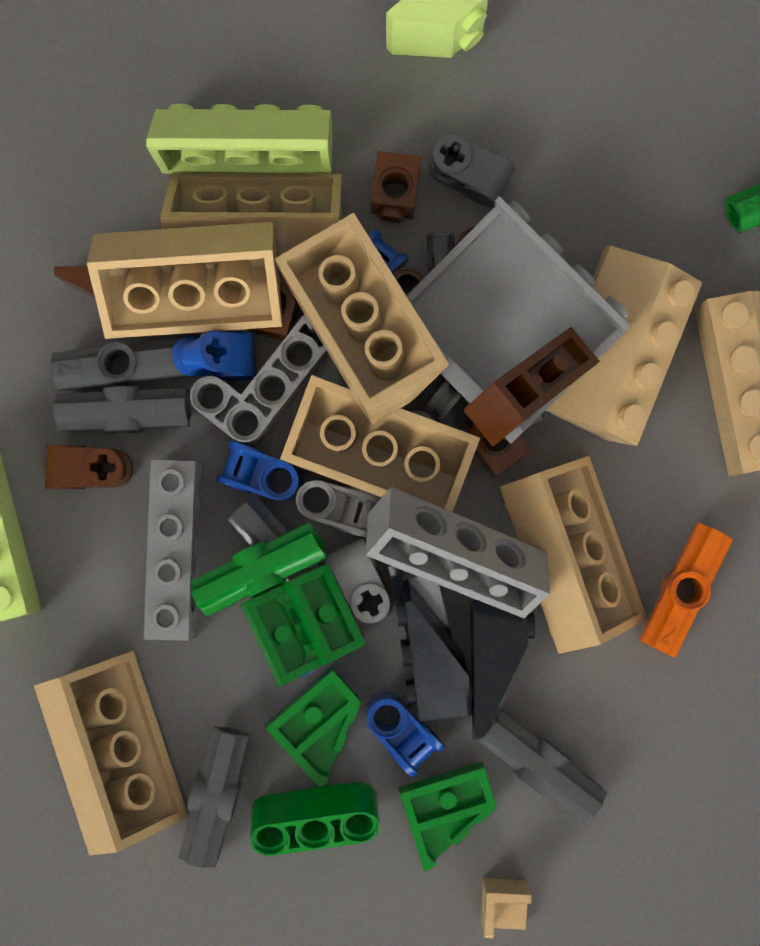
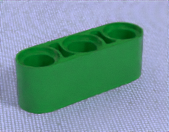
M352 782L261 796L254 801L251 807L250 845L259 854L275 856L371 841L377 836L380 829L377 793L369 784Z

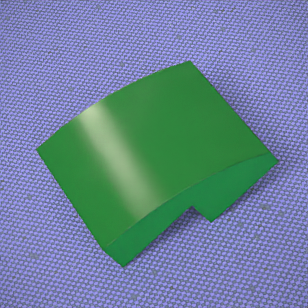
M328 563L241 604V608L278 687L366 645Z

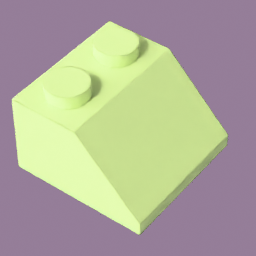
M400 0L386 12V49L392 55L452 58L461 49L467 52L484 35L483 27L487 17L488 0Z

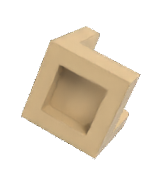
M482 878L480 923L484 938H493L494 928L526 930L527 904H531L532 893L526 880Z

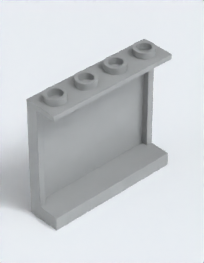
M500 196L494 201L495 207L407 295L410 303L448 361L449 366L440 374L469 403L475 400L494 381L570 327L574 329L593 354L599 358L631 326L625 320L629 316L628 312L617 300L611 296L604 300L592 288L596 284L594 278L579 264L572 268L560 256L564 252L560 244L546 232L539 236L528 225L532 220L529 214L514 200L507 204ZM567 389L507 435L505 439L512 444Z

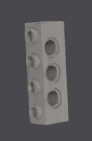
M150 460L143 640L189 641L197 637L198 607L191 594L190 581L199 577L203 464L196 461Z
M390 487L368 513L366 556L521 618H525L550 594L547 552L394 487Z

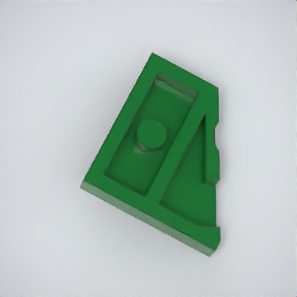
M331 666L265 724V729L318 787L327 786L329 773L337 754L342 750L347 738V730L350 723L355 719L361 700Z
M483 761L398 787L424 872L431 870L436 865V859L453 843L457 846L469 835L470 829L475 824L482 823L497 809Z

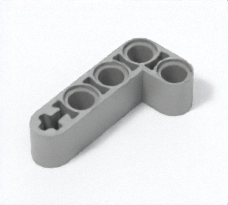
M304 314L242 394L215 376H205L198 379L190 390L192 406L237 442L244 445L258 444L271 431L309 382L311 375H314L327 359L329 353L324 345L318 347L317 343L305 334L306 331H309L314 337L316 332ZM306 346L311 349L312 358L306 365L295 366L289 362V355L295 347ZM271 380H280L285 384L283 396L276 401H268L263 397V388ZM213 387L221 388L223 392L221 404L216 408L206 409L202 402L204 393ZM247 413L256 415L258 419L256 431L251 435L241 436L236 429L238 419Z

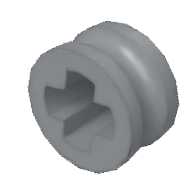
M446 380L425 406L424 411L427 413L435 412L437 415L436 420L441 423L462 395L458 391L453 390L451 384Z

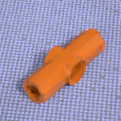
M695 523L672 572L667 574L662 582V593L638 639L639 641L668 656L676 658L699 609L704 607L709 601L711 594L710 586L733 539L712 527ZM688 578L694 585V593L690 600L682 602L677 596L676 589L681 580Z

